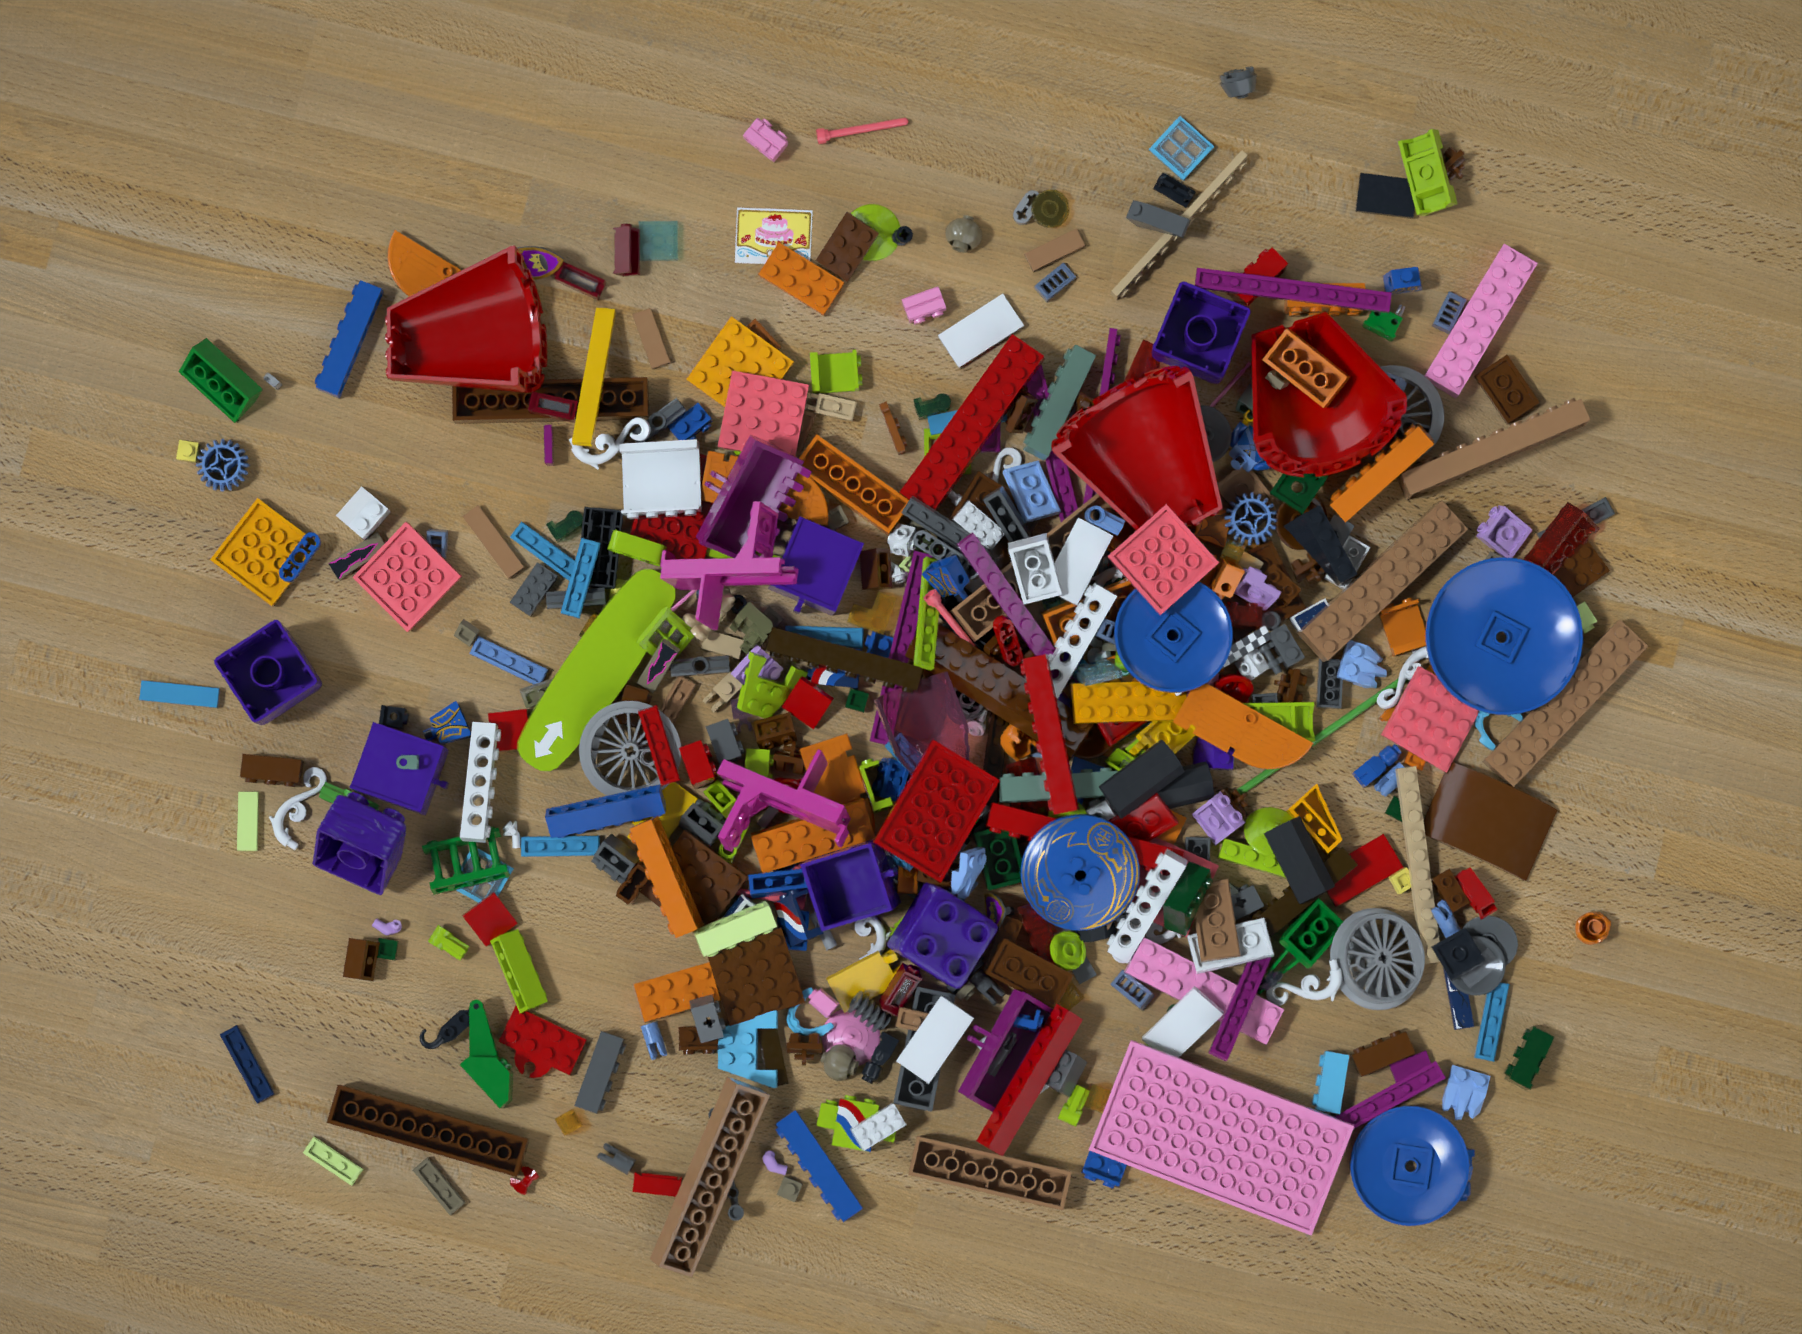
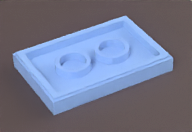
M1039 460L1003 470L1002 473L1024 523L1057 515L1061 512Z

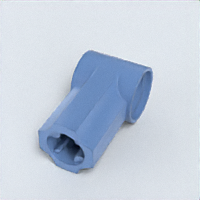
M1092 506L1085 511V519L1088 523L1094 524L1116 536L1119 535L1124 526L1125 520L1103 510L1100 506ZM1092 510L1099 512V518L1096 521L1090 517Z

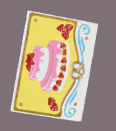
M737 208L735 263L765 264L778 242L810 261L812 210Z

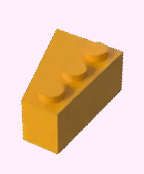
M1316 783L1286 812L1293 819L1300 816L1311 839L1325 854H1328L1342 841V837Z

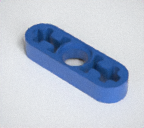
M312 532L305 534L281 566L279 576L283 581H295L319 549L321 539L317 534ZM315 537L316 545L309 546L308 550L311 552L308 554L301 547L303 545L306 548L309 544L307 539ZM298 552L305 554V560L302 563L295 561V555ZM292 561V562H293L296 566H298L299 568H298V570H297V569L294 567V568L292 569V571H291V573L293 574V576H292V577L287 576V577L285 578V575H286V574L284 573V570H285V569H286V570H290V569H291L292 565L289 564V563Z

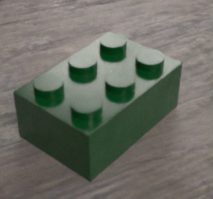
M990 828L972 832L976 847L985 848L986 863L982 873L986 889L993 890L1020 883L1022 859L1017 839L1008 836L1009 832L1001 831V834L989 831Z

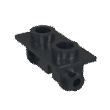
M1165 173L1159 176L1153 187L1155 191L1184 208H1187L1196 191Z

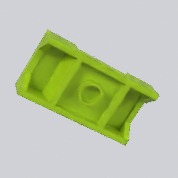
M1430 129L1421 136L1398 141L1417 215L1425 216L1458 204L1453 185L1449 184L1441 153L1443 145L1439 130Z
M1314 702L1243 703L1303 738L1315 742L1313 732Z

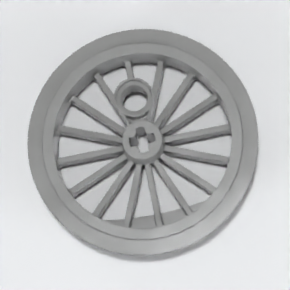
M1396 365L1380 367L1383 371L1402 377L1405 382L1414 386V389L1407 396V401L1416 390H1419L1425 397L1407 407L1406 411L1425 401L1429 405L1430 412L1402 415L1400 419L1402 424L1398 429L1401 438L1405 435L1403 430L1404 424H1418L1408 417L1430 415V426L1419 424L1428 430V434L1434 439L1435 445L1442 432L1444 409L1441 397L1434 385L1424 375L1411 368ZM1432 446L1431 448H1429V449H1428L1423 455H1421L1418 459H1420L1421 457H1423L1424 455H1426V454L1433 448V446ZM1369 453L1365 456L1375 462V454L1371 456Z
M638 701L613 703L598 711L583 730L579 745L582 769L591 784L607 796L661 785L659 777L650 782L640 764L641 762L643 765L648 766L657 774L656 768L653 766L654 761H647L644 758V754L650 752L649 746H643L648 743L647 739L640 742L645 736V732L636 740L641 725L640 719L633 739L631 737L630 713L639 714L638 710L652 707L649 704ZM659 710L678 770L681 760L679 750L681 747L680 738L673 723ZM627 713L628 739L616 717L618 714ZM611 717H613L623 739L606 726ZM604 730L611 734L620 743L603 738L602 735ZM600 741L619 747L609 749H598ZM633 746L634 751L631 754H629L628 750L625 748ZM620 752L597 764L595 763L597 753ZM622 756L605 776L598 770L597 767ZM626 759L618 784L608 780L607 778ZM630 760L632 787L621 786L623 775ZM633 760H635L646 782L645 785L635 786ZM669 784L661 786V789H665Z
M1368 908L1352 914L1340 925L1331 945L1330 960L1337 959L1338 967L1342 971V982L1339 988L1351 1001L1361 1007L1371 1010L1394 1008L1405 1002L1419 985L1425 965L1422 942L1414 928L1403 917L1390 910ZM1375 920L1383 921L1381 941ZM1368 921L1370 922L1374 941L1363 927V924ZM1390 923L1395 928L1387 942L1388 924ZM1357 929L1370 947L1353 936ZM1400 930L1405 937L1391 947ZM1350 940L1370 954L1348 950ZM1407 941L1409 950L1391 954ZM1410 952L1412 961L1392 957ZM1347 954L1355 955L1351 960V965H1348ZM1361 958L1365 961L1364 968L1359 964ZM1395 963L1412 965L1411 973H1408ZM1350 968H1352L1355 972H1359L1360 974L1353 978L1350 972ZM1373 969L1362 989L1357 984V981ZM1393 969L1408 978L1405 985ZM1377 974L1374 996L1368 993V989ZM1390 976L1393 978L1397 986L1400 988V990L1395 994L1393 992ZM1383 977L1388 997H1381Z

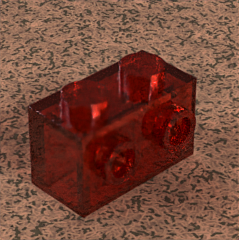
M1227 602L1225 607L1229 613L1232 627L1254 629L1262 627L1263 607H1258V603H1246V606H1238V602Z

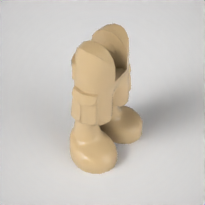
M724 586L719 623L726 616L727 611L734 606L736 600L727 586ZM686 613L682 617L683 621L692 628L690 631L697 639L705 641L709 637L712 629L697 621L696 615Z

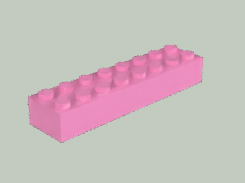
M1503 244L1425 374V377L1435 387L1455 399L1458 397L1538 263L1508 245Z
M1143 937L1124 970V973L1178 1001L1195 986L1221 1008L1224 1014L1237 986L1211 971L1197 974L1192 961ZM1255 995L1240 1033L1267 1045L1284 1009ZM1224 1014L1217 1021L1221 1022Z

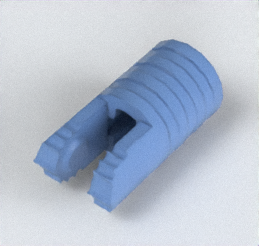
M1398 762L1375 784V790L1381 792V795L1386 797L1397 788L1395 769L1405 768L1401 763Z
M1439 901L1437 903L1438 908H1433L1431 912L1445 938L1460 931L1461 928L1446 901Z
M658 1022L640 1026L650 1058L652 1060L657 1058L655 1042L660 1054L666 1056L667 1050Z

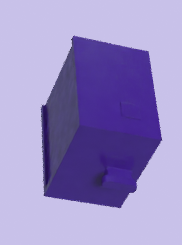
M799 517L781 556L785 560L781 567L794 566L798 569L797 584L769 585L768 589L797 601L793 609L794 613L799 614L802 604H805L832 616L838 608L864 543Z
M373 722L350 789L426 816L436 786L448 789L449 783L440 781L439 778L449 750L442 745ZM402 755H419V769H400L396 764L397 758ZM402 758L399 761L400 765L405 766L407 760Z
M874 839L808 859L800 864L821 931L891 911L901 904L893 876L898 874V870L896 867L890 869L885 850L873 843Z

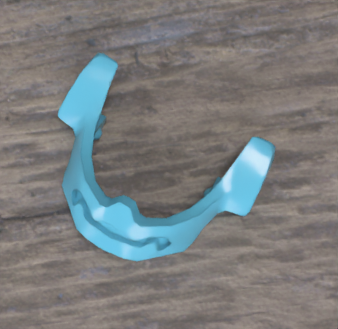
M1479 711L1475 719V727L1481 734L1479 741L1487 749L1493 751L1496 746L1490 740L1483 727L1484 717L1489 716V713ZM1521 714L1507 715L1508 717L1512 716L1518 721L1523 720Z
M812 987L802 991L805 1001L813 992ZM799 1005L789 1008L786 1020L789 1028L794 1033H799L803 1036L818 1033L819 1036H823L834 1028L831 1022L812 1029L803 1028L799 1025V1020L795 1018V1012Z

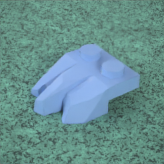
M1350 640L1345 644L1336 678L1352 682L1354 685L1363 688H1377L1375 677H1386L1387 670L1377 665L1383 660L1377 651L1368 645Z
M976 847L960 853V867L952 871L951 889L953 895L957 894L958 898L963 899L969 896L975 880L986 863L985 848Z
M1452 1065L1442 1099L1443 1111L1453 1108L1455 1120H1462L1465 1112H1468L1470 1118L1473 1119L1481 1111L1490 1076Z

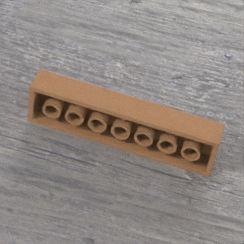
M920 1136L916 1138L908 1173L910 1176L1062 1211L1072 1174L1071 1171L1011 1157H1002L998 1154Z

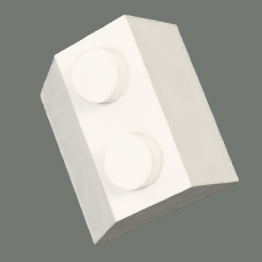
M361 486L336 516L363 540H366L391 511Z

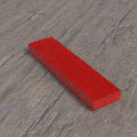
M655 705L638 710L661 786L680 781L658 706Z

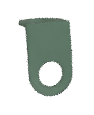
M419 755L399 756L396 764L400 769H419ZM402 758L407 760L405 766H401L399 763Z

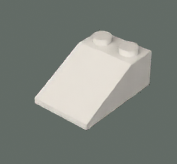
M1047 533L1008 543V550L1023 604L1062 595Z

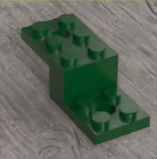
M1313 473L1304 474V477L1282 474L1270 494L1302 515L1330 475L1316 477ZM1293 483H1300L1303 490L1295 493L1291 488Z

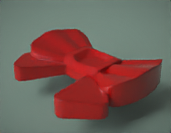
M530 1167L521 1168L525 1176L522 1181L510 1178V1185L521 1195H526L527 1188L531 1185L532 1181L539 1178L538 1173Z

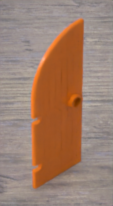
M394 231L388 247V265L395 283L409 297L462 271L400 232Z
M708 451L701 486V500L715 502L718 493L704 485L705 482L710 481L721 488L724 482L710 475L711 471L714 470L727 478L739 456L730 455L729 462L724 461V453ZM798 473L795 481L804 486L802 492H797L790 488L787 496L796 500V503L793 507H790L782 502L779 510L786 513L788 518L797 520L799 517H803L816 524L828 526V507L822 490L811 477L807 478Z
M1207 683L1189 692L1173 723L1185 730H1188L1190 725L1195 726L1196 728L1192 734L1226 753L1231 746L1235 749L1233 757L1250 766L1261 769H1278L1289 766L1301 759L1314 744Z
M848 733L800 748L806 771L818 749L823 752L828 763L813 793L836 803L844 804L860 799V794L866 792L855 755L847 757L846 751L852 749ZM867 797L864 798V802L875 833L874 814Z

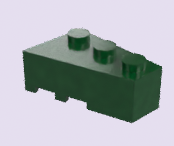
M1188 862L1163 904L1165 929L1183 936L1187 935L1207 889L1211 887L1213 879L1211 878L1210 869Z
M1531 1026L1530 1029H1525L1521 1038L1524 1041L1521 1047H1516L1513 1053L1515 1059L1512 1064L1509 1063L1504 1071L1506 1075L1505 1080L1524 1090H1531L1533 1086L1531 1083L1535 1075L1539 1073V1067L1554 1040V1036L1534 1026Z

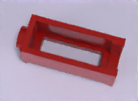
M1471 867L1460 871L1454 876L1469 900V904L1479 914L1480 920L1498 910L1494 905L1493 897Z
M635 1172L632 1192L676 1197L683 1182V1177H680V1180H678L676 1176L642 1173L640 1175L638 1172Z

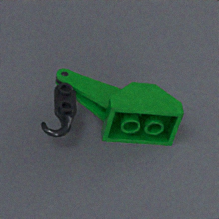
M1319 898L1304 910L1283 933L1279 943L1285 949L1265 972L1257 990L1259 995L1264 990L1267 991L1274 987L1281 980L1283 974L1298 962L1302 963L1307 969L1312 967L1332 944L1335 933L1343 921ZM1290 952L1294 958L1279 971L1274 972L1273 969Z
M473 1000L468 1010L458 1011L441 1027L437 1038L431 1043L427 1042L424 1038L427 1030L423 1029L419 1036L421 1045L431 1050L456 1039L469 1026V1057L460 1066L500 1109H504L512 1101L513 1072L511 1068L513 1066L505 1058L501 1059L498 1056L482 1001Z

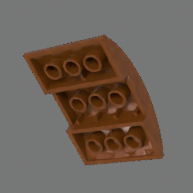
M1452 762L1447 773L1444 772L1424 817L1425 836L1526 881L1557 813V809L1501 781Z

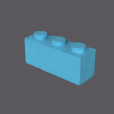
M1324 1051V1055L1320 1054L1318 1066L1322 1067L1321 1074H1317L1315 1086H1318V1092L1313 1095L1312 1101L1315 1110L1340 1114L1349 1055Z

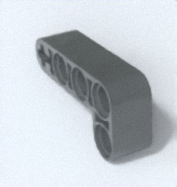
M922 530L914 534L913 542L918 548L937 560L958 555L960 563L969 579L976 580L980 578L977 573L973 576L969 574L968 570L971 564L962 552L931 532ZM926 536L925 539L933 543L931 545L928 543H922L923 540L921 539V537ZM941 544L944 547V552L938 555L936 548ZM982 545L989 556L993 558L992 549L989 546Z

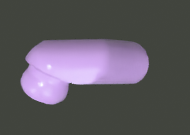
M377 918L373 922L372 927L388 936L398 933L402 928V924L399 920H393L385 924Z
M766 1151L765 1155H763V1162L770 1172L786 1175L788 1166L777 1163L773 1151Z

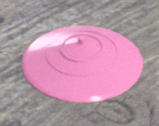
M842 1009L838 1010L825 1023L831 1022L834 1028L822 1036L823 1048L828 1052L835 1045H847L855 1052L856 1060L859 1061L858 1066L863 1065L871 1060L875 1048L880 1043V1030L872 1032L873 1025L866 1027L867 1020L861 1023V1015L857 1018L854 1017L855 1010L851 1013L848 1011L844 1013Z

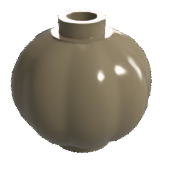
M968 215L951 221L945 231L946 239L952 245V249L962 253L976 248L982 239L980 227L974 222V218Z
M843 1044L833 1046L828 1052L824 1051L821 1057L825 1073L836 1081L846 1080L850 1075L854 1076L859 1061L856 1060L855 1052L849 1046Z

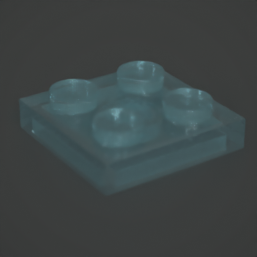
M639 221L640 261H678V222Z
M1107 659L1097 660L1095 664L1090 665L1080 664L1072 673L1073 677L1085 686L1123 677L1122 670Z

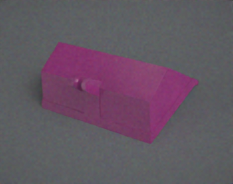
M750 435L727 478L714 470L711 471L710 475L724 482L722 487L719 488L710 481H706L704 484L706 487L717 492L718 496L696 535L699 543L735 558L748 540V528L751 521L750 511L753 501L762 502L778 513V519L785 522L788 515L779 510L782 502L790 507L795 505L796 500L787 496L790 488L797 492H802L804 486L796 482L795 478L798 473L809 478L812 471L802 466L804 461L783 451L768 441ZM776 528L775 536H778L780 529ZM755 553L754 558H759L760 556Z
M1014 989L991 1032L974 1024L973 1029L976 1032L987 1036L984 1043L968 1035L967 1040L982 1048L958 1092L993 1112L1041 1031L1040 1028H1037L1036 1032L1013 1027V1022L1016 1017H1019V1014L1031 1016V1020L1034 1021L1036 1010L1038 1009L1041 1010L1040 1015L1044 1017L1042 1029L1053 1009L1029 994ZM1013 1032L1017 1034L1015 1037L1017 1042L994 1077L987 1073V1070L1006 1035H1010Z

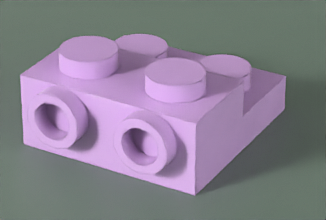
M1498 505V507L1495 506L1489 511L1488 515L1490 517L1487 522H1483L1478 526L1477 531L1479 533L1476 537L1502 557L1513 558L1532 532V529L1505 506Z
M1252 567L1248 569L1243 568L1245 572L1234 594L1266 611L1278 599L1281 592L1275 586L1264 583L1267 576L1261 570Z
M756 644L751 652L767 658L759 676L771 680L778 679L784 668ZM749 653L730 673L743 685L746 680L745 669L749 667L750 659H748Z
M1219 792L1192 813L1193 817L1215 845L1245 823L1242 820L1241 813L1235 811L1230 804L1229 797L1223 795L1222 792Z

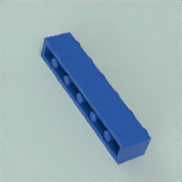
M361 280L359 284H355L352 291L353 299L345 307V318L340 320L337 327L339 331L337 337H333L329 348H331L329 356L326 355L323 360L322 366L324 368L322 373H318L316 376L315 384H317L316 388L319 391L340 399L384 294L382 288Z
M659 784L546 809L545 820L551 838H563L573 833L582 834L587 830H600L610 825L619 826L629 821L638 822L648 817H660L666 813V802L661 785Z
M795 1110L777 1122L776 1132L781 1139L784 1137L787 1139L789 1144L786 1146L792 1155H798L800 1158L798 1164L803 1171H809L811 1174L809 1180L815 1188L819 1186L823 1193L820 1196L826 1204L830 1203L834 1209L831 1212L838 1221L841 1219L844 1222L863 1209L798 1112Z

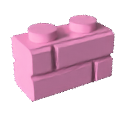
M756 118L744 133L743 138L774 163L788 146L787 137L778 130L776 133L771 129L772 125L766 119L761 121L759 118Z
M938 286L902 299L909 323L914 322L915 325L925 322V318L930 316L933 318L940 317L946 311V306Z

